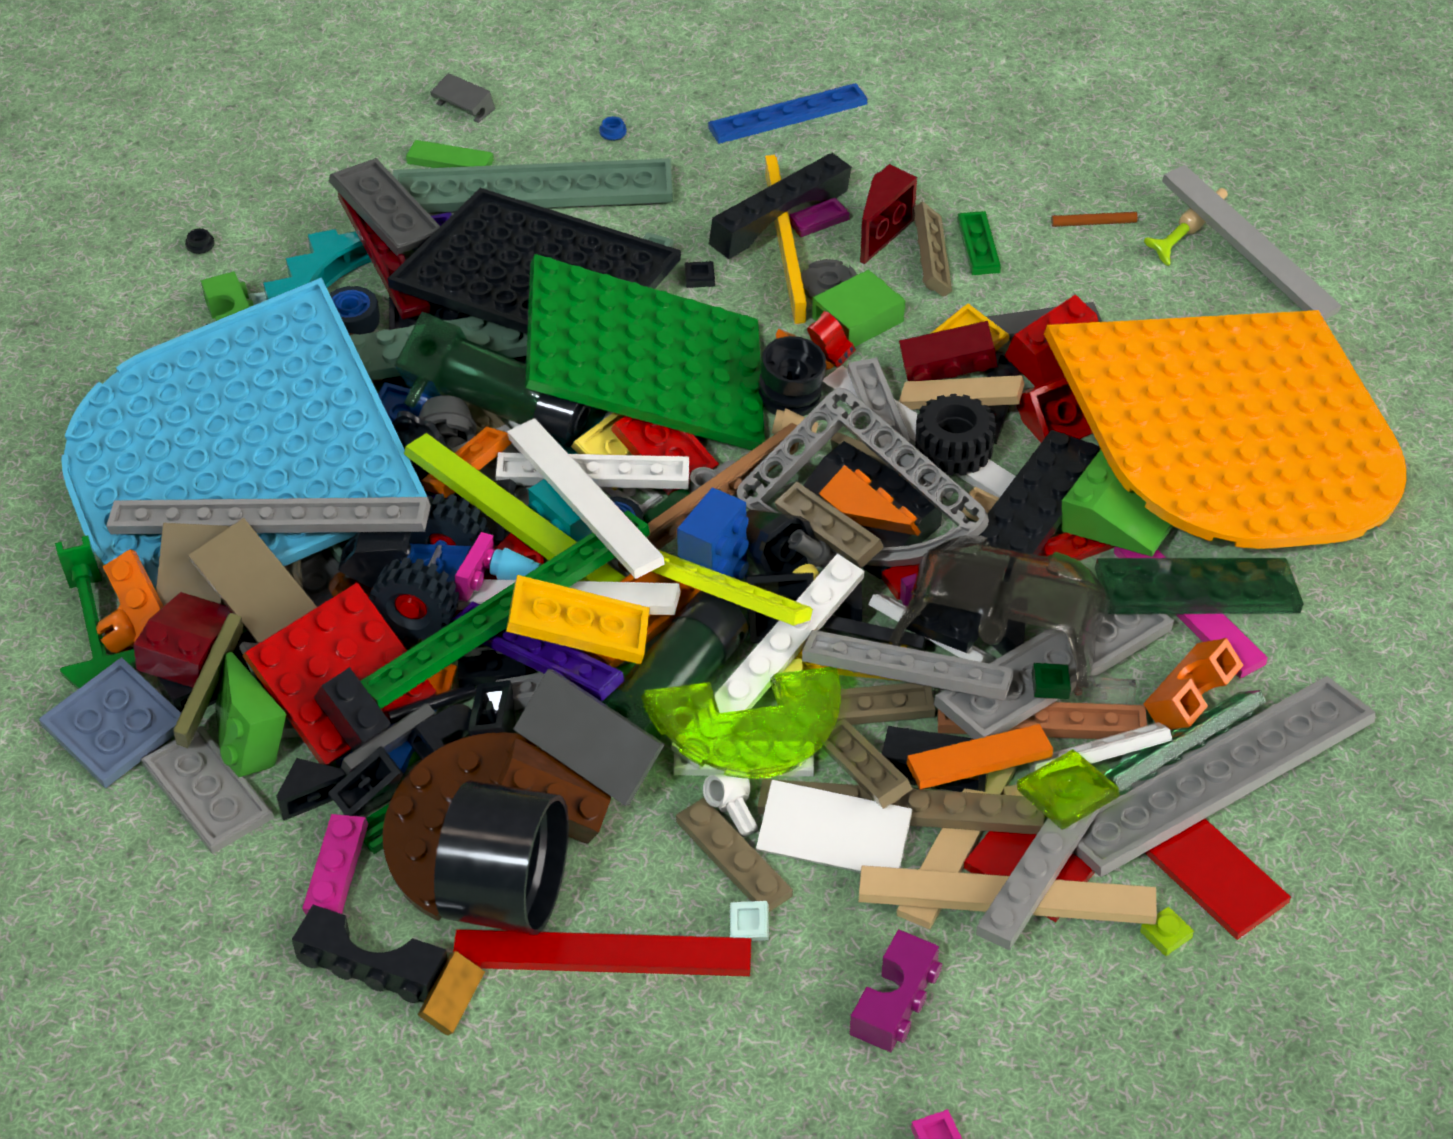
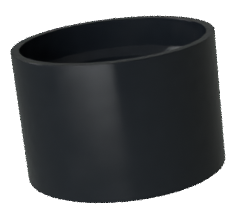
M473 780L463 783L450 803L437 848L434 894L440 916L443 919L529 935L539 934L551 917L565 870L569 838V818L564 798L556 794Z

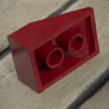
M891 164L877 172L871 181L862 216L860 262L866 264L915 220L914 207L916 206L917 177Z
M180 592L147 621L133 646L136 669L193 688L228 614L230 615L232 611L228 606Z

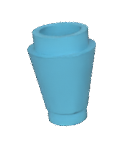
M504 548V550L496 549L490 564V574L497 576V580H516L517 575L525 576L541 566V563L535 562L508 548Z

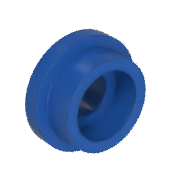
M611 116L602 121L599 132L604 139L618 140L626 135L627 129L621 118Z

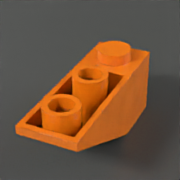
M844 465L819 493L823 500L859 525L916 536L921 533L914 523L917 520L916 516L904 506L900 509L896 508L892 504L894 499L881 487L877 491L869 485L872 481L859 469L853 472Z

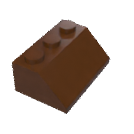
M517 738L512 743L497 785L562 796L568 810L569 837L586 844L599 833L611 801L610 795L552 755Z

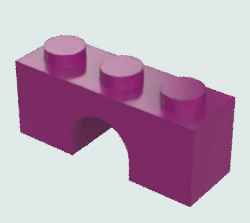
M898 929L883 956L881 977L893 981L899 988L892 992H879L866 987L850 1016L849 1035L890 1053L897 1041L903 1043L911 1028V1021H909L913 1011L919 1013L925 1003L927 992L924 990L929 982L935 984L940 975L942 963L938 962L939 946Z

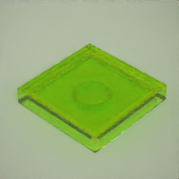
M1074 749L1017 781V790L1061 830L1119 797V788Z

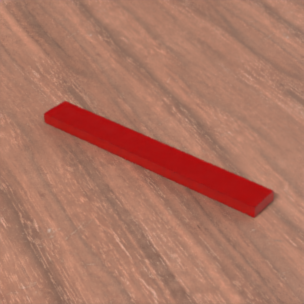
M456 929L453 952L457 951L481 969L750 977L751 938L540 932L537 935H529L513 931Z

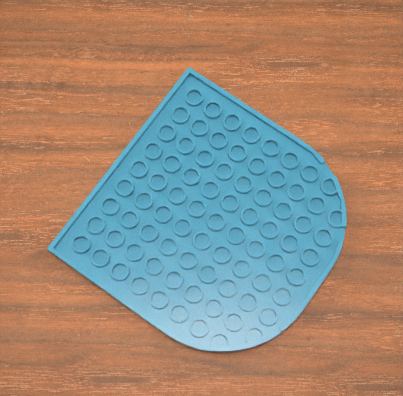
M322 278L154 346L116 367L117 372L103 384L98 382L77 407L65 433L67 441L64 455L61 458L62 472L82 530L85 536H89L93 551L98 559L106 565L129 549L136 551L155 590L162 534H110L106 525L114 500L427 497L409 458L404 455L405 449ZM357 532L257 534L282 565L286 566L354 537Z

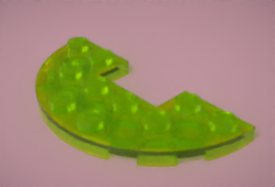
M834 667L777 673L770 679L777 706L719 713L710 682L645 690L641 698L651 721L661 735L666 734L679 747L678 752L702 767L706 764L715 769L722 770L726 776L760 779L790 772L802 766L820 750L830 736L839 715L841 685L838 670Z

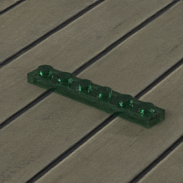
M1262 691L1237 692L1201 714L1190 727L1179 728L1171 732L1173 741L1145 748L1093 779L1094 787L1107 793H1112L1113 796H1120L1130 792L1133 789V783L1156 776L1158 774L1157 769L1161 766L1171 765L1182 760V753L1205 746L1207 744L1206 739L1210 736L1223 734L1231 729V723L1242 721L1255 715L1254 709L1266 703Z

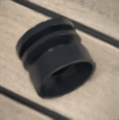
M786 336L775 339L766 346L762 354L761 374L759 377V395L765 409L776 415L777 409L785 411L786 408L801 416H805L819 404L823 388L822 382L825 376L826 356L818 345L802 337Z

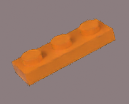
M485 427L457 450L455 454L480 471L491 460L498 457V452L505 450L512 442L508 438V433L491 427ZM430 473L421 480L425 491L443 494L445 498L455 493Z

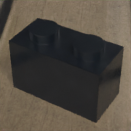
M350 667L323 684L314 696L318 705L353 752L388 729L391 725L388 718Z

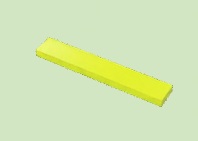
M658 550L663 555L664 565L651 572L793 626L811 620L813 609L807 605Z

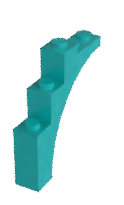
M332 229L308 234L311 253L286 258L289 278L263 283L266 300L319 278H322L326 288H328L343 275L372 262L356 231L338 235L337 230Z

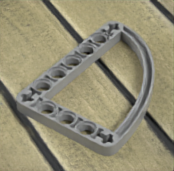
M838 388L830 392L740 483L737 489V497L746 502L748 510L778 513L766 503L844 426L957 525L956 528L946 534L923 543L909 546L884 547L866 565L894 567L936 560L969 544L986 529L989 522L988 514L978 501L846 388ZM839 400L842 402L846 401L852 411L848 414L844 408L838 407L836 403ZM862 416H869L871 418L869 426L865 429L855 428L858 418ZM818 420L827 421V427L823 432H812V426ZM885 434L892 436V442L889 446L885 448L876 446L880 436ZM798 442L804 443L805 449L800 455L793 456L790 454V448L793 444ZM906 453L913 454L914 461L911 465L907 467L898 465L900 456ZM773 465H781L783 467L782 473L778 477H768L767 473L770 467ZM928 472L936 474V480L932 485H920L922 475ZM761 478L767 483L768 486L766 488L760 483L759 480ZM752 489L753 491L757 492L758 495L757 497L753 498L749 496L747 493ZM951 491L958 493L959 497L955 504L950 506L942 504V498L946 493ZM964 507L973 516H978L979 520L976 523L967 520L962 512ZM830 548L831 551H833L836 554H839L835 550Z

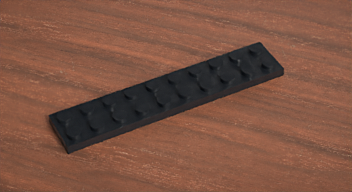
M1051 430L988 512L989 522L986 529L959 550L906 621V630L967 653L1062 523V500L1101 450L1100 446Z

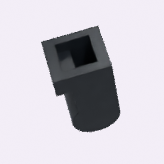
M464 704L452 705L416 725L407 741L421 760H423L437 749L468 736L472 709Z

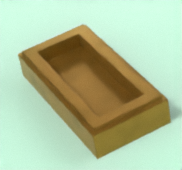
M454 951L446 960L417 1015L445 1035L454 1033L485 971L457 951Z

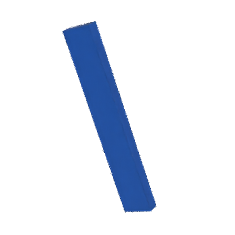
M857 83L710 121L708 122V129L718 144L867 105V97Z

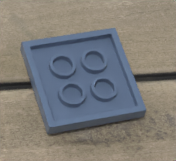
M121 657L40 717L39 721L41 726L106 789L141 762L143 757L154 752L174 736L173 729L181 712Z

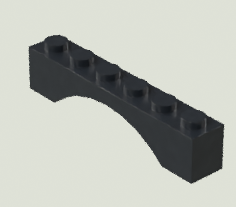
M831 152L712 217L709 245L727 259L736 256L748 249L774 220L791 208L809 201L824 202L835 197L838 198L846 193L852 166Z

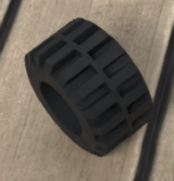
M950 394L947 397L944 395L937 396V400L930 399L927 401L926 406H922L919 414H917L915 448L939 469L946 472V475L953 476V473H959L960 476L967 475L968 471L974 473L979 471V466L984 467L988 464V459L992 457L996 425L995 416L993 413H990L991 409L987 405H982V401L977 398L973 400L968 395L957 396V394Z

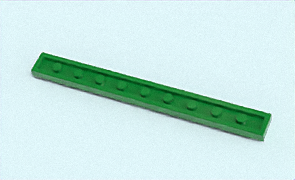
M628 510L624 512L627 518L645 537L650 535L647 523ZM592 532L525 575V577L570 587L615 558V556ZM515 582L361 680L360 682L379 708H384L507 628Z

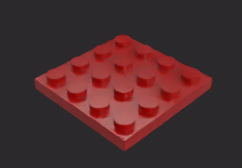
M357 582L247 650L243 657L274 701L286 713L287 719L320 764L330 765L351 751V748L314 699L320 687L349 667L361 681L407 652V650ZM427 679L381 710L384 713L432 697L437 691Z

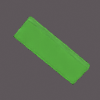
M415 140L406 155L407 164L430 168L491 166L494 160L493 152Z

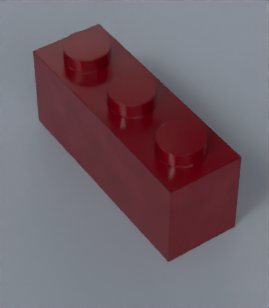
M988 321L899 340L907 381L941 380L998 367Z

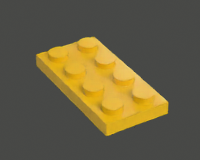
M517 575L506 632L641 665L645 653L650 608Z

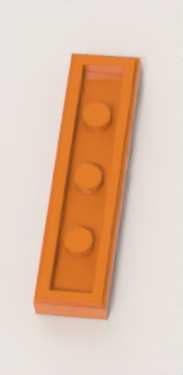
M1036 724L908 755L907 765L919 790L1051 758L1053 756V747L1041 725Z

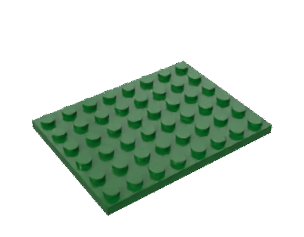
M534 254L530 262L526 389L748 450H753L765 442L763 401L759 395L761 360L758 319L728 311L721 307L697 302L693 299L673 295L666 291L649 288L635 282L615 278L608 274L591 271L581 266L567 264L550 257Z

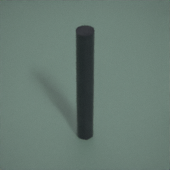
M468 684L386 711L384 714L390 723L394 724L424 704H429L433 710L475 697L476 688L473 684Z

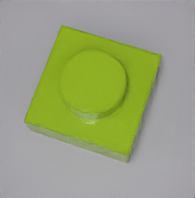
M1169 906L1157 914L1155 924H1142L1140 932L1165 957L1193 938L1194 930Z

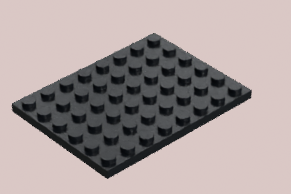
M479 188L388 277V287L404 294L528 334L530 262L534 254L550 257L557 261L581 266L591 271L608 274L615 278L656 289L681 260V250Z

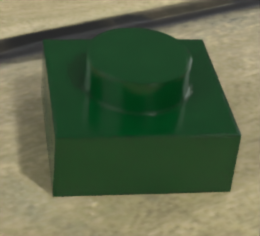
M1033 663L1031 673L1034 697L1069 699L1071 685L1068 665Z

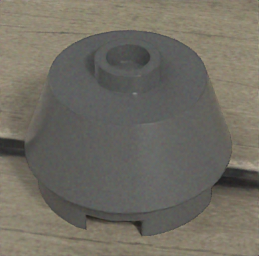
M433 397L423 404L418 416L422 420H430L441 433L444 440L455 437L470 441L477 431L476 423L466 402L458 397Z

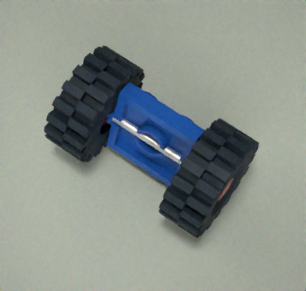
M436 494L434 500L431 495L428 496L431 506L425 532H411L409 540L411 551L407 558H403L402 562H399L398 559L393 560L390 566L387 564L370 592L369 599L392 631L398 634L399 640L404 641L405 637L410 638V643L417 644L419 639L424 641L449 625L458 608L459 592H455V575L480 533L490 534V528H486V518H479L480 510L477 507L471 510L468 507L470 502L465 499L460 503L456 501L457 496L454 495L444 499L443 494Z

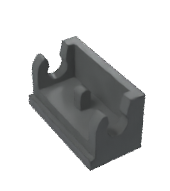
M447 73L430 92L432 98H439L437 102L439 106L448 102L468 111L473 116L480 111L479 115L474 119L477 123L495 110L489 90L450 73Z

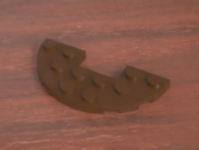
M504 732L478 734L456 740L437 749L420 761L406 775L390 801L383 826V849L390 873L405 898L418 910L437 921L441 919V916L436 907L434 894L435 861L442 826L450 803L460 786L468 780L497 784L515 738L541 749L521 734Z

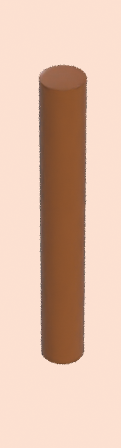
M1137 212L1051 216L1052 227L1137 223L1138 220Z

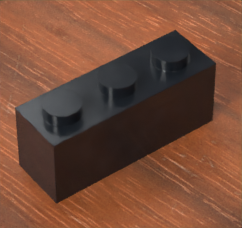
M888 726L882 755L908 779L911 785H917L907 765L908 755L974 739ZM988 773L978 775L979 780H973L969 777L931 788L963 792L964 789L985 792Z

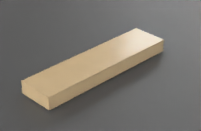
M1022 375L908 381L904 383L899 402L909 409L915 410L926 406V402L930 399L937 400V396L944 395L947 397L950 394H957V396L968 395L973 400L977 398L982 401V405L987 406L1017 405L1020 403L1025 383Z

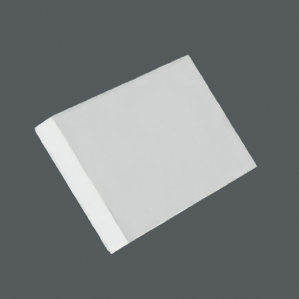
M772 780L756 850L861 873V865L900 868L912 809L892 804L882 809L872 800Z

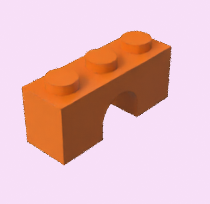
M1227 638L1197 643L1143 704L1155 723L1159 722L1170 730L1190 727L1208 707L1201 695L1212 688L1226 686L1243 667V663Z

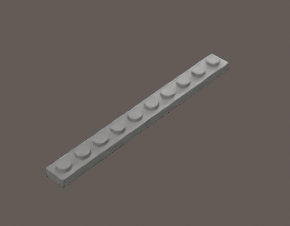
M428 497L114 500L106 527L110 534H162L163 523L222 525L230 527L242 518H245L256 533L425 532L431 505Z

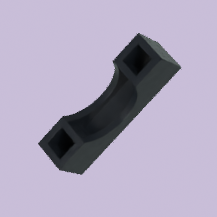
M316 905L311 906L292 938L296 958L303 965L309 968L319 966L331 970L334 975L344 980L354 978L363 981L375 991H383L384 989L392 991L410 1003H417L418 1001L424 1003L448 959L446 949L414 938L403 946L388 952H369L363 950L350 940L346 915Z

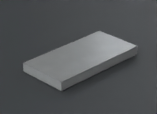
M202 725L197 728L188 748L177 745L174 740L141 759L144 768L212 854L274 819L273 812L244 776L238 777L223 762L220 755V747Z

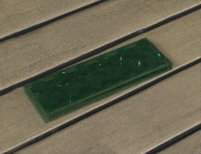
M1097 558L1094 567L1108 614L1301 613L1304 605L1286 558Z

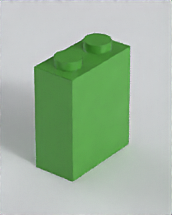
M868 269L814 296L812 318L817 321L824 311L829 312L838 320L847 339L856 347L904 322L906 305L905 300L900 294L893 291L881 278H878Z

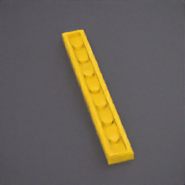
M765 155L767 187L781 180L777 156L775 157V155ZM786 211L774 222L794 324H802L806 322V298L788 211Z

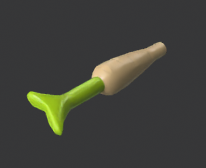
M1223 188L1216 191L1223 199L1228 195L1227 191ZM1190 208L1180 217L1179 226L1166 238L1155 239L1146 237L1144 243L1146 246L1156 250L1160 260L1166 266H1169L1172 246L1186 234L1196 233L1206 221Z

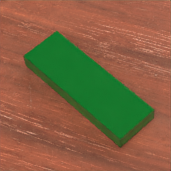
M986 211L958 213L957 221L971 274L1000 273L1001 265Z

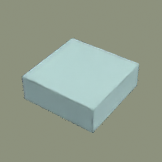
M730 902V937L751 938V941L769 940L768 902Z

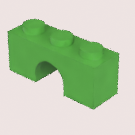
M235 271L200 280L210 315L216 321L254 306L252 299L246 300L249 298L246 284L244 281L239 282Z

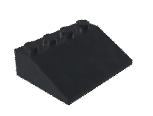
M845 441L821 460L803 485L822 498L819 495L820 491L844 465L853 472L856 469L862 471L872 481L869 485L877 491L881 487L894 499L892 504L896 508L900 509L904 506L916 516L917 520L914 523L921 531L916 536L862 526L881 539L884 547L909 546L922 543L941 526L942 512L898 473ZM864 565L862 568L878 579H881L882 571L892 567Z

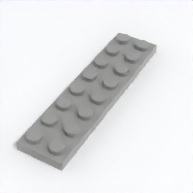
M1125 583L989 663L1013 668V678L1005 701L945 689L935 695L934 706L973 739L1006 732L1058 700L1034 697L1031 673L1033 663L1067 664L1072 692L1171 631L1174 620Z

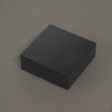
M686 262V288L715 287L714 262Z

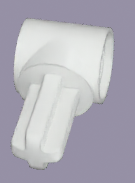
M741 771L708 776L703 783V795L706 802L713 807H718L721 812H728L742 837L749 836L757 831L758 826L745 804L750 794V783L747 776Z

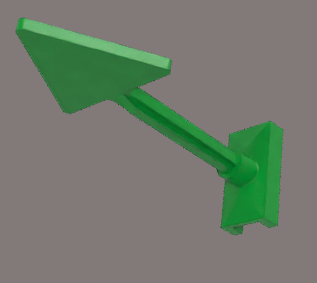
M88 535L82 536L83 545L64 549L62 542L55 543L57 555L69 588H78L93 656L91 660L60 669L62 676L77 689L81 688L121 657L136 670L134 649L107 655L105 645L101 641L103 635H98L96 627L99 618L91 583L102 581V577Z

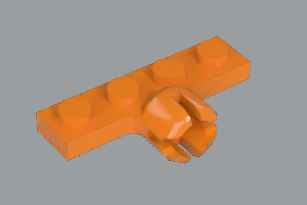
M131 549L103 566L119 598L120 605L116 611L101 619L96 629L98 635L106 634L101 641L110 652L114 653L128 651L134 647L133 645L147 621L164 607L136 551Z

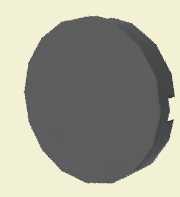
M823 259L809 264V268L801 273L804 293L813 300L814 296L856 276L857 273L853 267L849 265L848 268L839 260Z

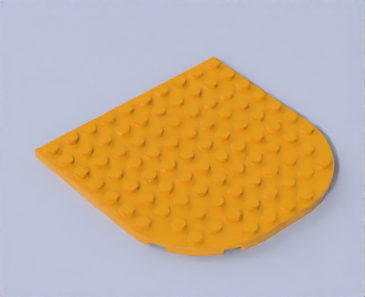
M1319 310L1047 325L1044 335L1114 475L1128 492L1134 491L1146 502V509L1178 529L1208 541H1212L1214 537L1234 541L1235 547L1266 549L1343 542L1359 538L1367 530L1375 526L1380 527L1392 515L1403 495L1406 484V465L1401 447Z

